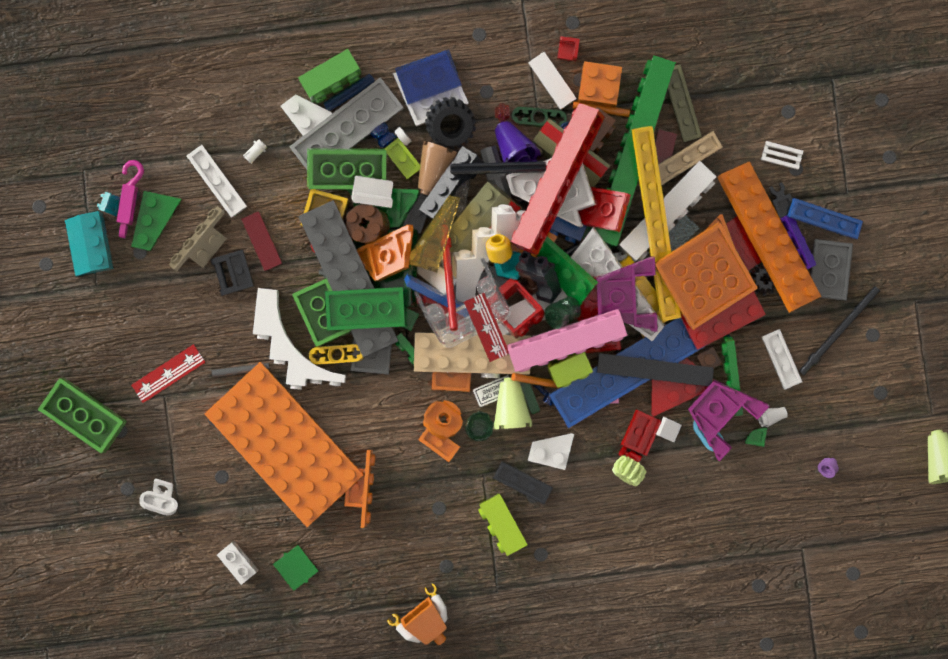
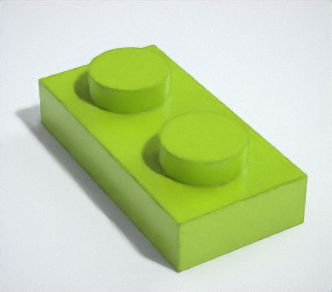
M399 138L385 148L386 154L407 180L420 171V164Z

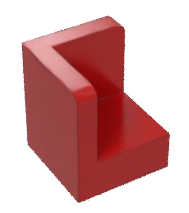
M561 36L557 59L576 62L580 39Z

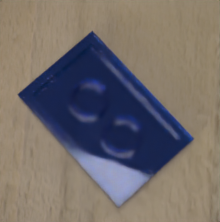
M449 49L395 68L408 105L462 86Z

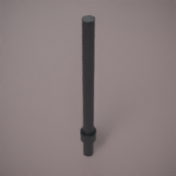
M876 286L871 289L818 350L810 354L807 358L808 361L800 368V374L805 376L814 365L816 366L821 361L822 355L880 292Z

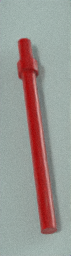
M443 224L440 226V248L443 251L450 330L457 331L458 323L450 253L452 244L448 233V225Z

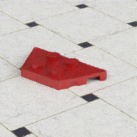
M687 358L678 362L681 364L695 365ZM651 379V416L654 417L702 394L709 386Z

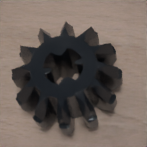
M763 264L761 268L756 265V272L753 270L749 272L750 275L754 276L752 279L757 286L755 294H758L760 291L762 296H766L767 291L773 294L772 287L775 289L776 287ZM763 275H765V278H768V282H765L766 285H764L763 281H760Z

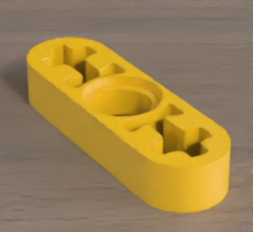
M356 344L315 347L309 353L310 361L318 365L360 362L364 357L361 352L360 355H357L356 359L355 356L346 354V352H353L355 348L357 351H360ZM329 349L328 357H321L319 361L317 358H314V355L318 353L317 351L321 354H327L326 350ZM335 349H339L342 352V357L339 360H335L332 357Z

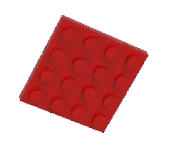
M754 291L694 330L690 328L680 311L681 320L696 350L766 315Z

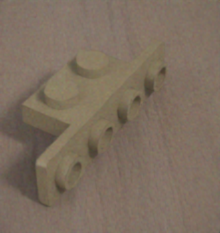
M217 206L215 209H212L203 224L201 223L197 226L194 235L184 242L180 252L171 258L169 266L177 272L188 258H191L204 268L227 240L224 235L214 228L216 223L225 214L221 208Z

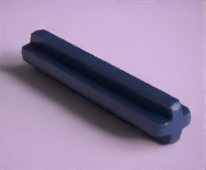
M371 74L366 75L325 101V108L328 111H332L375 82Z

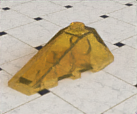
M448 196L411 251L409 265L435 273L438 272L459 205V197Z

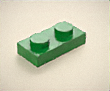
M400 333L397 336L398 342L395 344L402 352L404 350L410 355L408 359L414 365L415 348Z

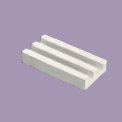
M766 141L761 160L798 170L803 151ZM768 147L797 154V157L769 150ZM770 154L782 157L785 159L796 161V163L792 164L784 162L781 160L766 157V155Z

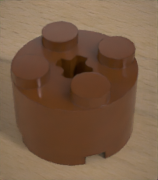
M361 204L354 207L346 215V228L349 235L355 241L370 244L385 236L387 231H389L390 222L387 214L375 206Z

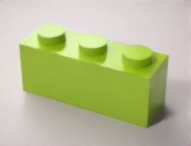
M500 493L479 504L481 508L478 511L483 520L487 518L490 524L487 528L492 537L497 536L499 540L497 546L502 554L505 552L509 556L527 546Z

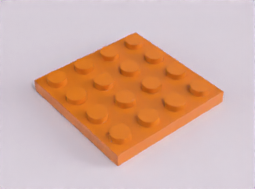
M719 222L655 262L656 270L690 328L693 330L757 289L742 259Z

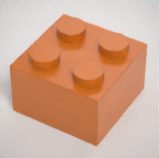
M584 61L578 102L616 107L622 67Z

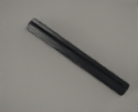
M546 162L454 163L450 165L451 174L543 173L546 171Z

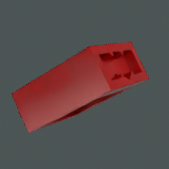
M509 279L487 298L494 316L515 339L526 335L529 328L534 324L540 323L545 315L540 304L514 279ZM518 292L535 312L514 329L497 308L514 293Z

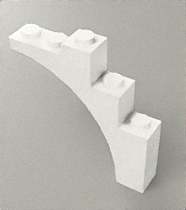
M505 204L492 207L491 229L480 227L479 229L472 230V251L460 250L459 252H453L452 273L458 279L454 285L455 299L464 302L475 297L479 278L489 261L486 251L487 240L496 234H501L512 240L513 232L518 228L521 216L526 211H517L515 213L511 206Z
M258 288L253 334L257 335V339L269 340V336H272L269 359L274 360V364L285 365V361H288L286 384L290 385V389L302 390V386H307V379H310V383L322 384V380L330 381L329 385L341 386V382L346 383V375L333 373L318 367L295 348L281 321L279 291Z

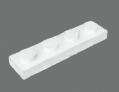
M203 145L187 155V158L231 218L247 208L244 201Z

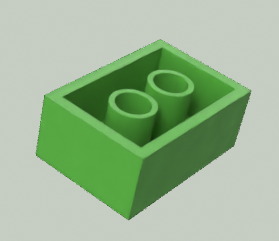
M346 49L301 75L298 79L311 102L318 104L326 100L328 94L332 92L336 94L343 90L342 86L348 83L351 85L360 80L359 77L362 74L349 49Z
M327 278L292 294L316 347L351 333V329L327 330L325 291H332Z

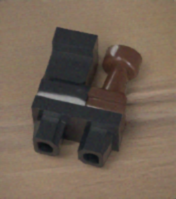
M523 251L515 268L519 272V276L527 279L525 284L527 292L529 294H536L538 300L552 304L562 291L557 273L554 270L556 268L555 264L548 262L546 257H534L531 253Z

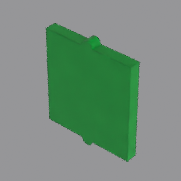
M299 545L288 553L285 552L284 556L273 564L293 591L304 582L307 583L308 579L319 571Z

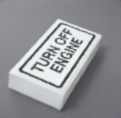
M508 375L473 389L480 407L498 400L500 382H504V378H509Z

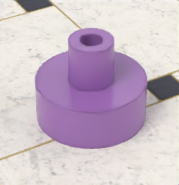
M824 458L818 464L819 472L827 478L834 477L839 470L837 461L834 458Z

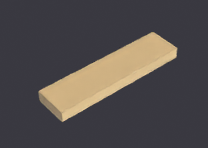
M714 131L658 164L661 185L723 148Z

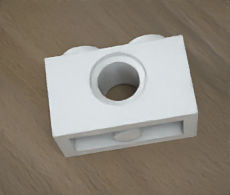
M235 541L217 554L241 585L259 571Z

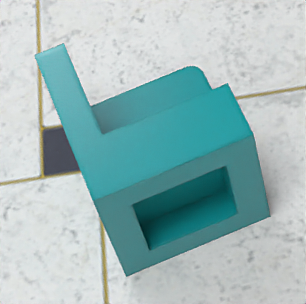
M512 251V256L508 261L503 264L494 263L497 275L517 280L520 276L515 266L519 263L521 253Z

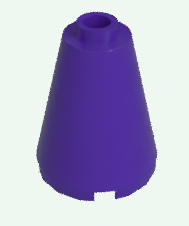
M500 122L497 125L495 135L503 162H538L536 158L541 153L531 140L511 122Z

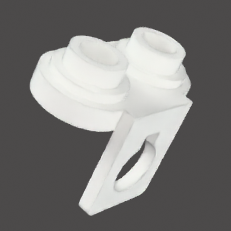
M155 479L153 492L146 491L142 493L139 501L140 505L144 509L163 515L174 514L177 511L178 504L172 498L173 484ZM159 485H163V486H165L168 490H165V492H162L161 489H160L158 486H159Z

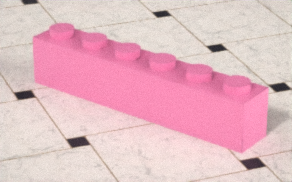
M616 309L508 344L507 348L515 372H525L535 365L543 366L554 359H565L572 353L580 354L591 347H602L609 341H620L623 337L627 336L621 314Z

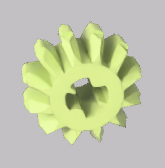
M621 456L615 462L612 469L619 479L633 486H638L646 474L644 466L626 456Z

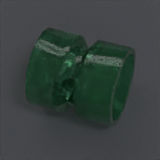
M567 296L546 307L544 312L545 319L552 328L559 329L580 318L581 307L575 298Z

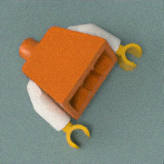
M432 584L434 587L433 593H429L425 587V592L432 597L431 599L429 597L426 598L402 619H400L398 614H392L396 618V623L388 619V624L391 626L395 625L397 627L396 630L408 641L422 642L425 645L434 641L437 645H441L446 640L442 632L447 628L445 625L447 609L440 595L436 594L437 588L434 584Z

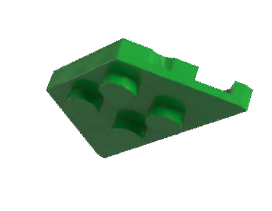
M347 189L348 193H350V196L352 197L353 189ZM392 189V208L375 206L387 214L390 228L402 227L420 195V190ZM353 202L354 207L361 205V203Z

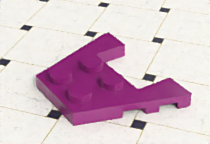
M654 256L596 278L598 282V315L618 309L623 323L658 332L657 313L636 314L635 277L656 275Z
M714 380L688 410L700 431L702 430L717 460L720 461L732 447L717 433L741 407H744L758 420L770 405Z

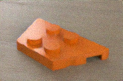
M406 225L379 238L373 243L366 244L357 249L365 269L369 271L374 281H382L409 268L413 225Z

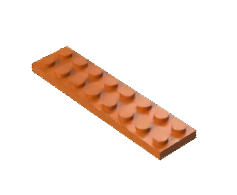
M750 161L720 174L717 178L788 312L790 313L820 298L821 295Z

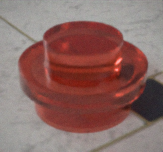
M500 103L495 109V117L498 118L499 122H504V120L509 119L510 109L509 105Z

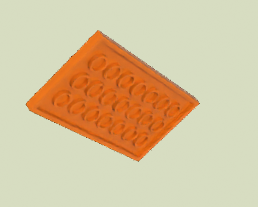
M259 362L205 413L206 417L306 527H309L364 476L359 468L262 362Z

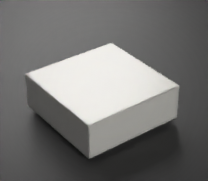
M663 417L656 435L675 442L682 425Z

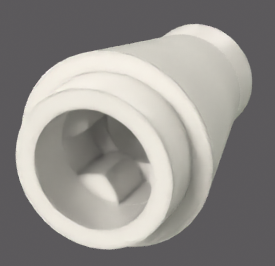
M785 407L768 408L758 419L759 424L762 427H769L787 418V411Z

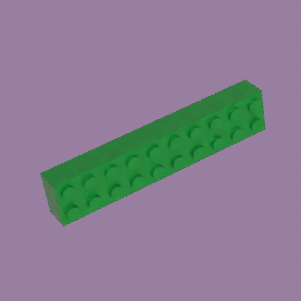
M653 56L645 65L643 74L646 76L639 83L637 92L640 95L634 99L631 108L634 114H630L625 128L629 130L628 133H624L621 139L620 146L623 147L622 152L618 151L614 165H617L616 170L613 169L608 180L611 186L606 189L631 195L621 231L615 232L595 228L611 249H615L618 245L639 179L632 129L653 126L654 132L676 63L657 56Z

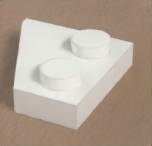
M294 95L281 105V108L303 136L332 114L330 111L298 95Z
M570 433L532 442L528 461L565 470L574 434Z

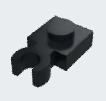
M781 182L778 184L780 187L779 192H776L773 186L769 188L771 195L776 197L771 202L779 218L788 215L792 203L791 194H784L785 186Z

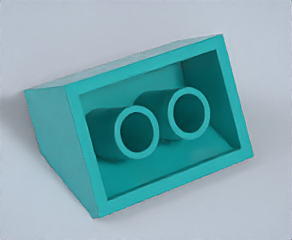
M96 211L65 220L75 276L114 269L103 213Z

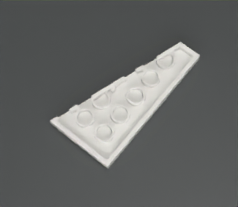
M594 227L571 256L587 273L595 277L623 268ZM635 285L636 314L656 313ZM657 315L658 332L642 327H634V325L630 326L653 341L663 329L664 323Z

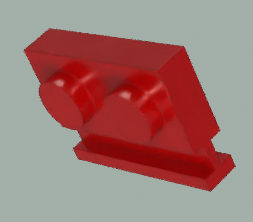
M636 410L621 445L647 456L656 437L661 420Z

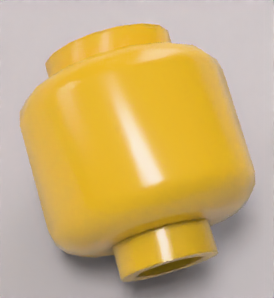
M496 234L487 240L486 251L491 262L503 264L511 258L512 248L508 237Z

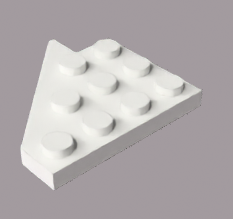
M551 159L546 160V161H543V162H546V166H547V163H548ZM583 163L557 214L558 217L578 227H583L578 211L596 205ZM545 172L511 173L506 175L511 194L529 202L538 187L540 178L543 177Z

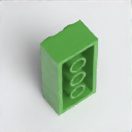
M307 148L308 189H353L355 176L386 180L385 149Z
M59 378L38 408L44 415L101 454L107 452L128 422L65 378Z

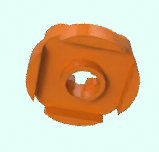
M444 400L443 402H433L427 408L423 424L432 435L446 440L457 434L463 424L460 409L454 403ZM439 416H445L448 423H442Z

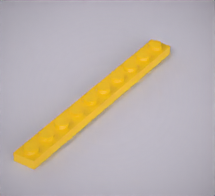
M653 126L632 129L650 254L651 257H655V262L671 253ZM655 268L656 275H654L660 320L668 321L681 318L679 307Z

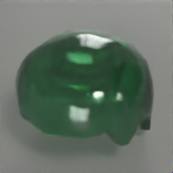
M479 411L472 413L467 418L465 431L471 440L481 442L487 440L492 435L494 423L488 413Z

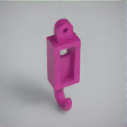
M136 160L126 162L122 169V173L126 175L127 169L130 166H136L138 173L132 180L122 185L117 222L120 223L119 238H126L128 225H133L138 188L135 185L144 174L143 165Z

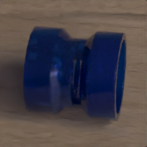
M386 122L381 123L370 132L372 137L378 140V145L381 149L397 138L394 133L389 131V126Z

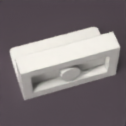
M355 176L351 198L355 203L392 208L393 200L391 194L393 182Z

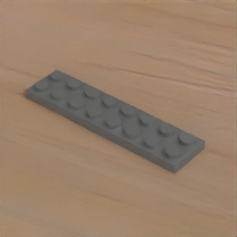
M334 200L298 216L332 291L375 289ZM392 327L351 329L363 357L398 342Z

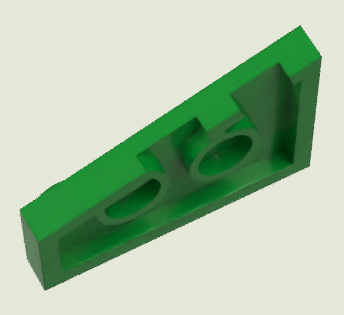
M144 191L131 247L152 251L182 199Z

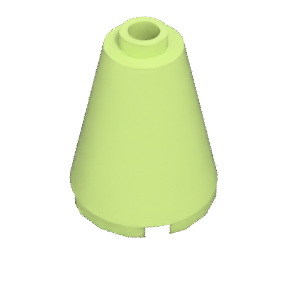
M504 378V382H500L494 429H499V425H501V429L526 427V423L527 427H532V420L520 382L513 381L511 378Z
M942 430L932 431L931 435L928 436L929 484L948 482V434Z

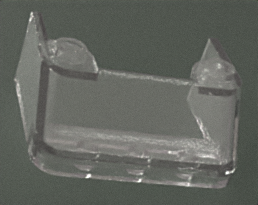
M482 258L480 260L488 276L478 282L477 290L479 295L485 293L497 324L510 317L511 310L490 265L485 258ZM417 291L414 292L427 322L444 347L451 348L477 335L465 304L456 308L458 330L451 331L449 313L445 314L443 308L438 304L428 306L423 296Z

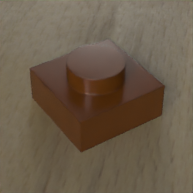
M714 347L696 355L701 366L715 368L722 364Z

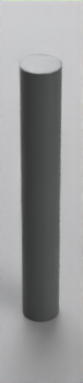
M264 363L266 368L270 370L269 363ZM256 365L212 370V377L245 374L250 372Z

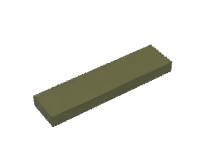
M676 65L667 90L683 143L702 138L681 65Z

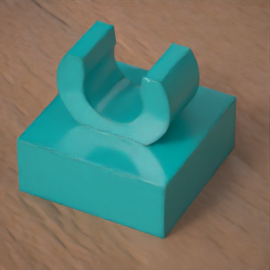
M108 192L101 194V197H103L102 202L97 204L99 210L117 216L120 197Z

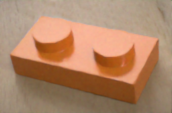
M427 428L418 439L448 462H450L460 448L459 445L449 438L442 440L435 437Z

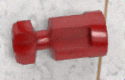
M625 446L619 451V456L625 455L636 462H640L642 456L632 450L628 452Z

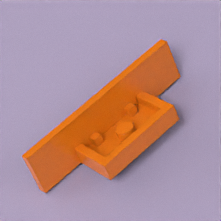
M367 450L365 469L359 468L364 476L345 492L344 506L362 507L361 528L367 527L371 520L368 504H372V493H369L370 485H373L374 482L371 466H375L376 456L372 454L373 450Z

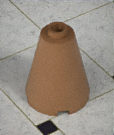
M424 141L418 188L421 189V194L427 196L430 194L457 155V152H450L443 146Z

